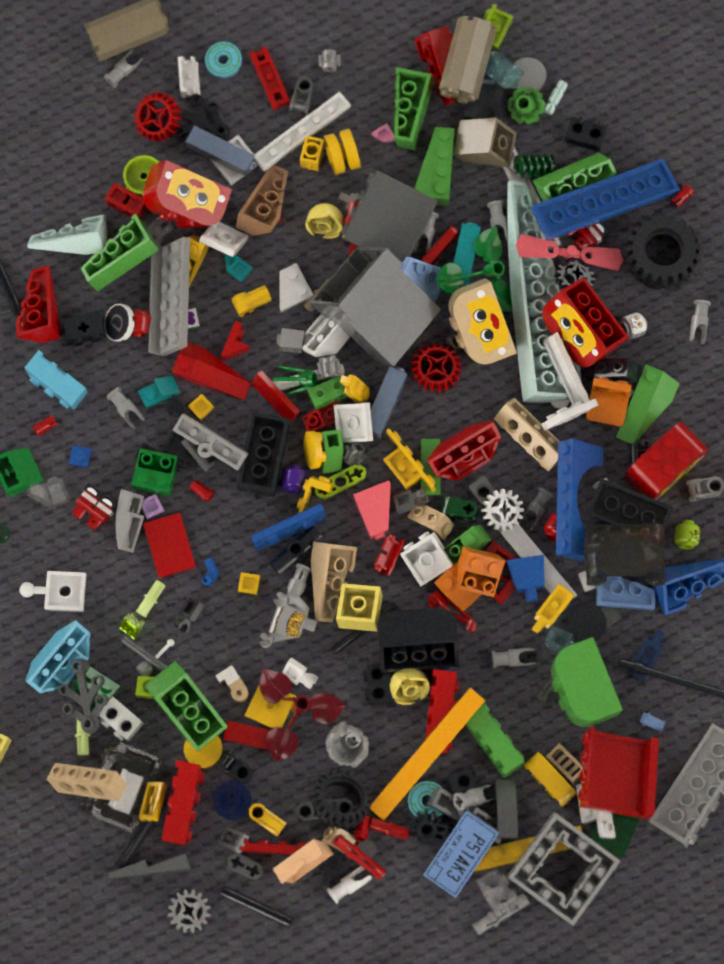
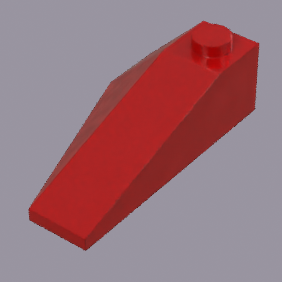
M50 266L31 270L26 287L27 294L25 300H22L21 314L17 316L16 320L17 338L39 343L61 339L60 319Z

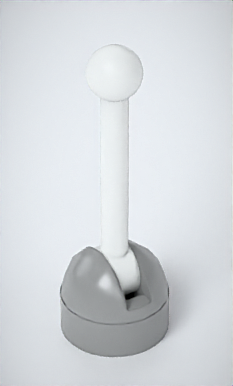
M168 639L167 644L155 657L158 659L169 647L173 646L174 640ZM143 661L136 667V670L142 676L149 677L153 667L151 663Z

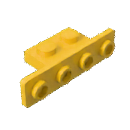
M388 428L386 430L387 435L396 445L397 449L383 459L385 464L406 490L422 479L432 492L436 491L434 486L436 482L430 474L426 476L423 472L425 468L419 460L415 461L411 457L413 453L407 445L404 447L400 443L402 439L396 431L392 433Z

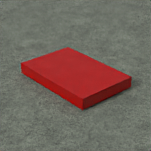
M180 513L143 523L159 579L196 568Z

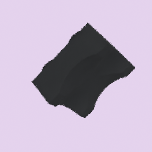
M482 84L478 99L468 101L465 104L463 120L498 118L501 121L504 84Z

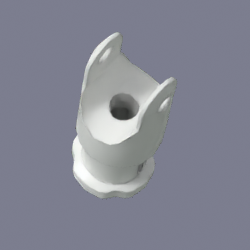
M362 866L342 878L341 882L334 887L326 889L336 904L339 903V899L347 894H352L372 879V876L369 875L360 881L353 880L357 874L365 870Z

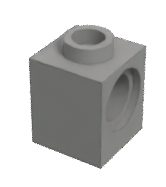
M282 328L281 334H277L276 345H279L280 351L302 354L305 332Z

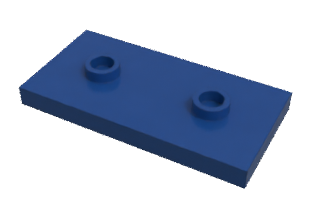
M322 504L311 507L253 534L251 538L256 551L326 520Z

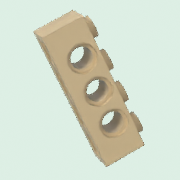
M515 398L507 402L495 416L494 420L528 454L532 455L543 468L550 471L558 465L559 440L549 430L544 431L541 423Z
M59 763L54 764L47 778L48 782L58 793L120 801L128 785L117 771Z

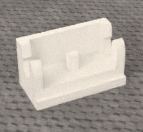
M183 56L178 57L182 98H191L194 94L200 95L198 62H196L193 56L190 58L191 60H185Z

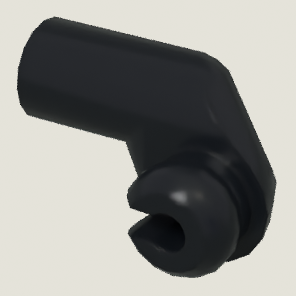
M639 439L630 447L631 464L650 446L648 439Z

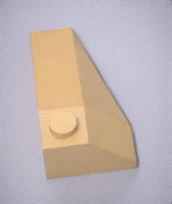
M313 541L311 570L316 621L333 622L338 609V595L342 583L348 584L344 581L347 572H353L355 567L357 547Z

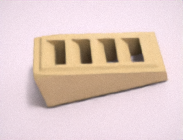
M559 743L546 758L576 786L580 782L579 776L583 765ZM562 751L564 754L555 761L553 758ZM568 757L569 760L561 767L559 764ZM574 763L575 765L567 772L566 769ZM579 768L580 771L572 777L571 775Z

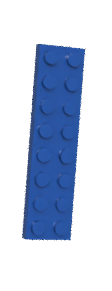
M660 159L532 205L531 211L546 240L549 241L675 195L680 189L664 159Z

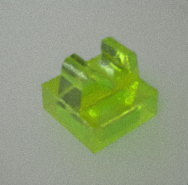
M128 613L123 618L120 629L135 640L140 634L145 620L142 619L139 622L136 619L137 613Z

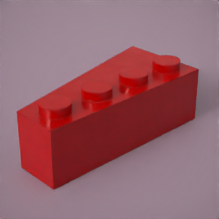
M433 669L425 740L458 701L454 700V693L459 692L460 681L456 680L457 672ZM453 739L441 754L447 755L448 750H452Z
M176 760L175 767H178V773L173 776L172 789L174 792L169 797L168 809L170 811L166 814L162 841L187 846V842L192 840L193 831L190 830L191 822L195 823L197 811H194L195 803L199 804L201 792L198 791L199 784L204 782L205 772H202L200 764Z

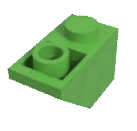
M341 430L321 432L323 435L322 451L326 453V462L321 463L322 474L341 472L344 450Z

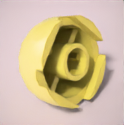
M321 203L315 205L309 211L305 226L307 231L313 236L314 233L326 234L322 238L333 239L338 237L342 231L343 216L341 211L332 204Z
M406 668L395 672L391 677L390 691L398 704H414V700L418 698L422 700L429 693L430 685L427 677L421 670Z

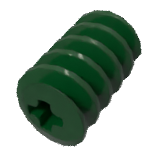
M533 154L529 156L516 155L513 169L515 174H519L521 179H524L525 173L528 179L532 177V173L534 178H538L539 173L542 177L546 175V172L549 174L554 171L555 159L553 154H544L543 156L541 154L536 156Z

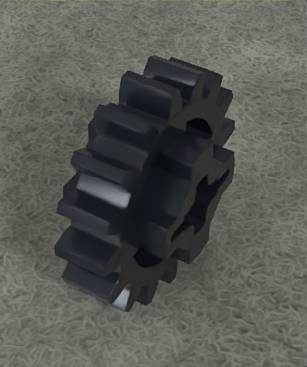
M568 258L567 261L563 260L555 269L554 277L557 278L555 283L560 284L558 289L561 290L584 277L593 288L595 279L592 276L594 272H589L590 266L585 267L583 261L578 263L576 258L572 262Z

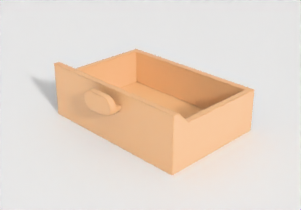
M313 839L273 868L282 884L284 882L294 883L332 856L333 852L326 842Z

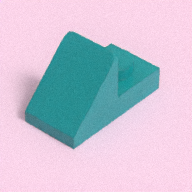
M173 376L154 379V384L138 391L146 409L171 398L173 394L181 393Z

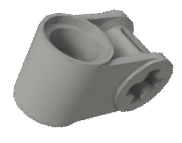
M715 476L692 479L685 482L689 488L690 502L717 497L722 494L724 488L723 480ZM717 483L720 489L714 491L710 488V485Z

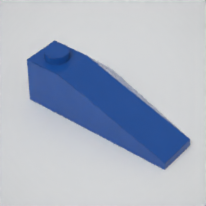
M724 558L669 566L652 572V588L655 590V596L663 614L666 616L687 607L685 602L695 596L698 599L702 596L701 592L708 586L714 588L724 581Z

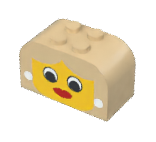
M484 278L461 287L451 295L448 304L451 317L448 318L452 329L454 328L458 333L455 336L458 345L475 362L490 364L517 353L492 283L488 279Z

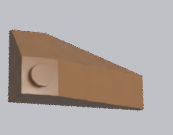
M273 165L266 171L239 212L236 224L237 229L252 236L273 231L280 220L288 176L287 170Z

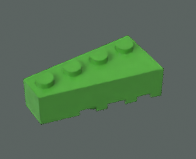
M396 67L394 139L397 147L410 150L416 149L434 86L432 74Z
M435 127L414 188L437 200L436 205L449 206L454 128Z
M136 213L131 217L132 220L126 226L123 225L119 229L120 232L113 239L110 238L105 243L106 246L101 252L97 251L81 267L87 281L97 291L159 250L147 226Z
M483 703L465 725L503 779H505L523 766L524 757L518 749L514 748L510 737L502 732L500 723L496 718L490 716L488 713L490 712L489 708Z

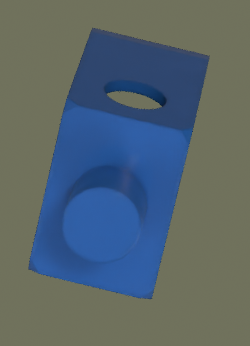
M544 555L507 560V568L516 593L525 592L527 602L537 601L536 590L544 588Z

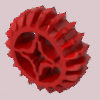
M159 91L156 94L150 92L149 96L143 95L144 101L138 100L140 106L134 107L138 111L132 114L134 117H137V120L133 121L134 124H138L136 131H141L140 136H146V140H153V142H158V140L164 142L165 137L168 139L172 138L171 133H177L174 128L181 127L180 124H177L178 120H182V117L178 116L182 111L176 109L179 103L174 102V97H169L167 93L162 95V92ZM162 102L166 107L158 109L154 103ZM157 113L159 114L158 120L155 119ZM156 124L161 130L153 132L149 126Z
M433 342L432 348L426 344V351L420 348L418 350L420 355H414V359L417 361H412L411 363L414 366L411 369V373L415 374L413 379L419 380L417 382L418 386L424 383L423 390L425 391L428 387H431V393H434V388H438V393H441V387H444L445 391H449L448 384L454 387V381L458 382L460 380L458 375L462 374V370L459 369L462 367V363L458 362L460 356H455L456 350L450 351L449 345L444 349L442 342L439 344V347H436L435 342ZM438 354L443 356L439 359H435L431 355ZM424 360H426L430 367L425 375L421 370ZM448 361L451 362L453 367L449 376L444 369ZM434 365H435V366H439V365H440V370H438V369L433 370V366H434ZM435 376H438L443 380L433 381L430 379Z

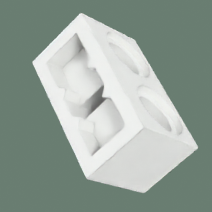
M114 697L109 700L99 715L101 718L100 723L107 729L111 726L115 730L113 734L121 741L125 738L129 742L144 724ZM110 710L117 711V716L114 719L107 718ZM130 722L132 724L131 729L127 732L122 731V725Z

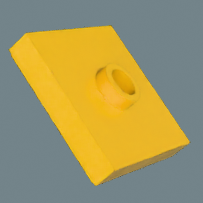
M259 685L245 713V717L272 729L276 727L282 728L293 702L284 701L281 698L278 703L272 704L263 698ZM289 693L287 696H285V697H290V698H292V697H295V698H296V696L293 695V694H291V693Z

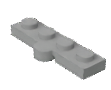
M184 413L173 428L174 432L195 445H199L198 454L201 457L208 458L213 455L237 471L249 454Z

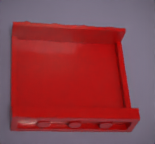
M591 726L584 732L582 737L584 751L581 754L583 769L579 776V780L582 781L581 789L578 793L580 807L649 819L654 815L659 739L651 737L648 741L613 735L594 731L595 727Z

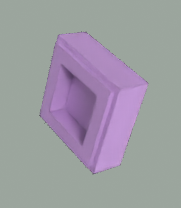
M156 494L143 500L141 508L147 520L164 512Z

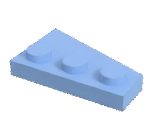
M406 256L400 269L435 303L442 291L436 279L441 268Z

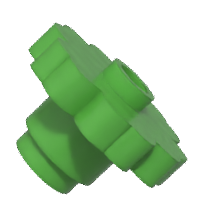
M521 87L514 91V97L508 99L507 108L512 112L511 118L519 124L526 122L528 125H532L539 121V115L545 113L546 103L542 100V94L532 87L528 90L525 87Z

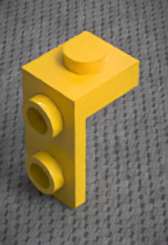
M312 476L309 480L306 479L303 486L305 491L304 497H300L297 504L298 514L306 510L313 487L331 492L334 483H331L330 479L324 476H319V478Z

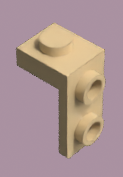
M416 503L417 508L412 509L407 517L431 529L440 539L445 540L454 527L452 521L445 514L424 504Z

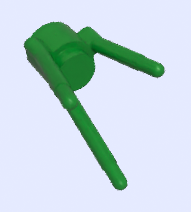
M278 365V369L302 374H299L298 377H274L272 379L273 381H298L299 385L303 386L286 393V396L308 391V389L317 385V375L314 371L312 372V369L305 370Z

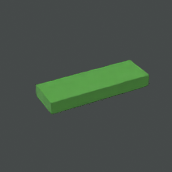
M421 439V464L425 468L423 472L426 476L430 474L436 482L434 484L436 491L432 492L421 479V489H425L428 496H440V477L434 475L427 461L436 446L440 444V439Z

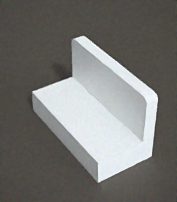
M122 769L120 776L128 785L120 801L110 800L109 806L111 809L130 815L144 778L130 773L126 769Z

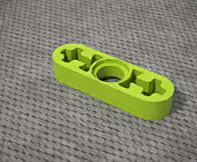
M355 464L329 477L330 481L334 483L333 488L335 491L327 492L324 495L323 493L319 494L320 489L315 488L316 496L321 500H326L362 482L366 478V469L360 464L359 466ZM355 469L363 471L360 478L354 476L351 478L353 482L349 483L346 473H349V476L354 474ZM337 478H344L346 484L343 487L336 486L335 480Z

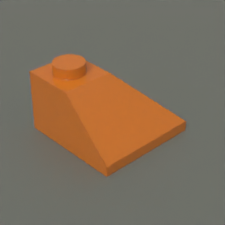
M456 563L434 583L462 611H465L482 594L457 588L458 563Z

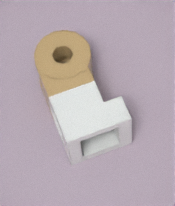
M232 665L216 675L220 684L224 681L231 690L234 701L242 703L247 700L248 690Z

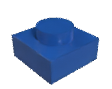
M73 445L69 465L88 468L92 449Z

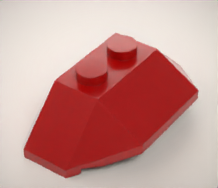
M493 421L470 425L437 445L427 461L436 477L459 481L492 460L498 442L501 440V435Z

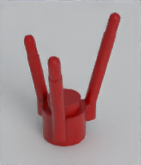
M440 590L435 591L427 598L430 602L429 608L438 607L449 610L446 606L448 603L465 618L473 620L472 617L465 611H462L445 594H442Z

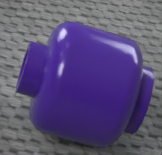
M290 465V468L284 469L281 485L286 489L285 492L301 493L307 479V472L301 469L300 465Z

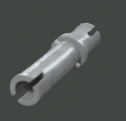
M522 893L492 913L488 912L487 916L472 925L477 934L480 935L487 929L498 926L499 922L530 903Z

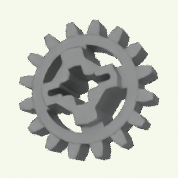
M184 890V895L177 893L178 899H171L174 905L168 906L172 910L168 917L174 918L170 923L172 925L177 923V930L183 927L184 933H187L188 929L195 933L196 927L202 930L201 924H208L205 918L211 917L207 913L211 906L205 905L208 899L202 900V893L196 896L195 890H192L191 894H188L187 890ZM193 898L198 901L195 903H189L186 899ZM180 903L181 911L176 914L177 906ZM184 904H186V906H188L189 908L194 907V910L192 911L194 919L188 914H184L187 912ZM202 908L203 912L199 920L197 915L198 911ZM186 919L191 920L193 924L186 925L181 922Z

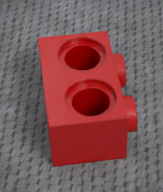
M115 182L105 197L109 207L130 218L136 213L142 219L148 209L142 197Z

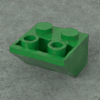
M29 448L7 451L0 455V481L9 498L44 482Z
M140 448L131 484L133 490L171 497L178 456Z

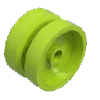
M147 155L136 156L131 159L123 171L126 189L143 198V190L151 166L159 161Z

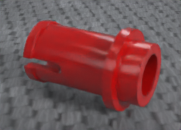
M689 185L682 186L681 190L670 199L671 203L674 204L679 199L675 206L680 208L689 197H693L694 190Z
M50 415L39 423L35 422L32 428L37 436H43L46 431L57 426L58 423L55 422L53 415Z
M198 479L193 481L189 487L190 490L201 497L202 501L209 502L214 496L213 489H208Z
M366 816L360 824H357V828L353 833L354 839L359 842H365L369 837L368 828L371 821L369 816Z

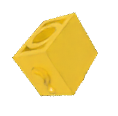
M310 136L305 137L300 155L301 168L319 171L325 148L324 139Z

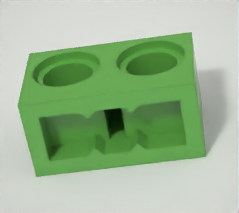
M342 375L308 389V396L315 410L322 409L335 401L339 402L349 398L344 393L345 386L340 383Z

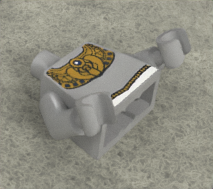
M277 593L279 599L273 600L277 607L268 633L270 634L269 636L266 633H261L260 635L262 640H264L259 642L262 647L268 648L274 642L299 638L303 629L314 632L317 621L307 618L309 607L299 595Z

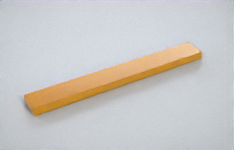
M470 687L373 801L370 810L384 821L485 702V699Z

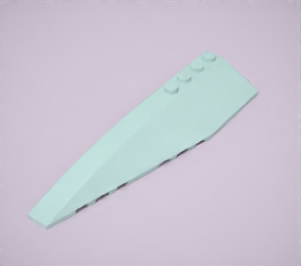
M509 181L507 200L509 276L523 402L530 403L570 400L566 393H553L556 390H566L543 343L545 339L552 335L544 323L543 308L546 303L561 291L558 289L560 286L555 283V267L552 258L519 257L515 245L521 234L544 240L545 237L543 232H540L538 222L531 211L533 202L526 182ZM572 361L581 381L580 366Z

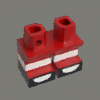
M598 222L566 234L567 237H571L575 233L580 236V238L574 241V245L577 250L581 251L585 247H594L608 238L609 231L602 222Z
M88 483L84 488V492L75 501L77 505L72 514L79 520L86 513L90 514L91 518L86 524L95 531L101 524L105 525L116 512L118 504Z

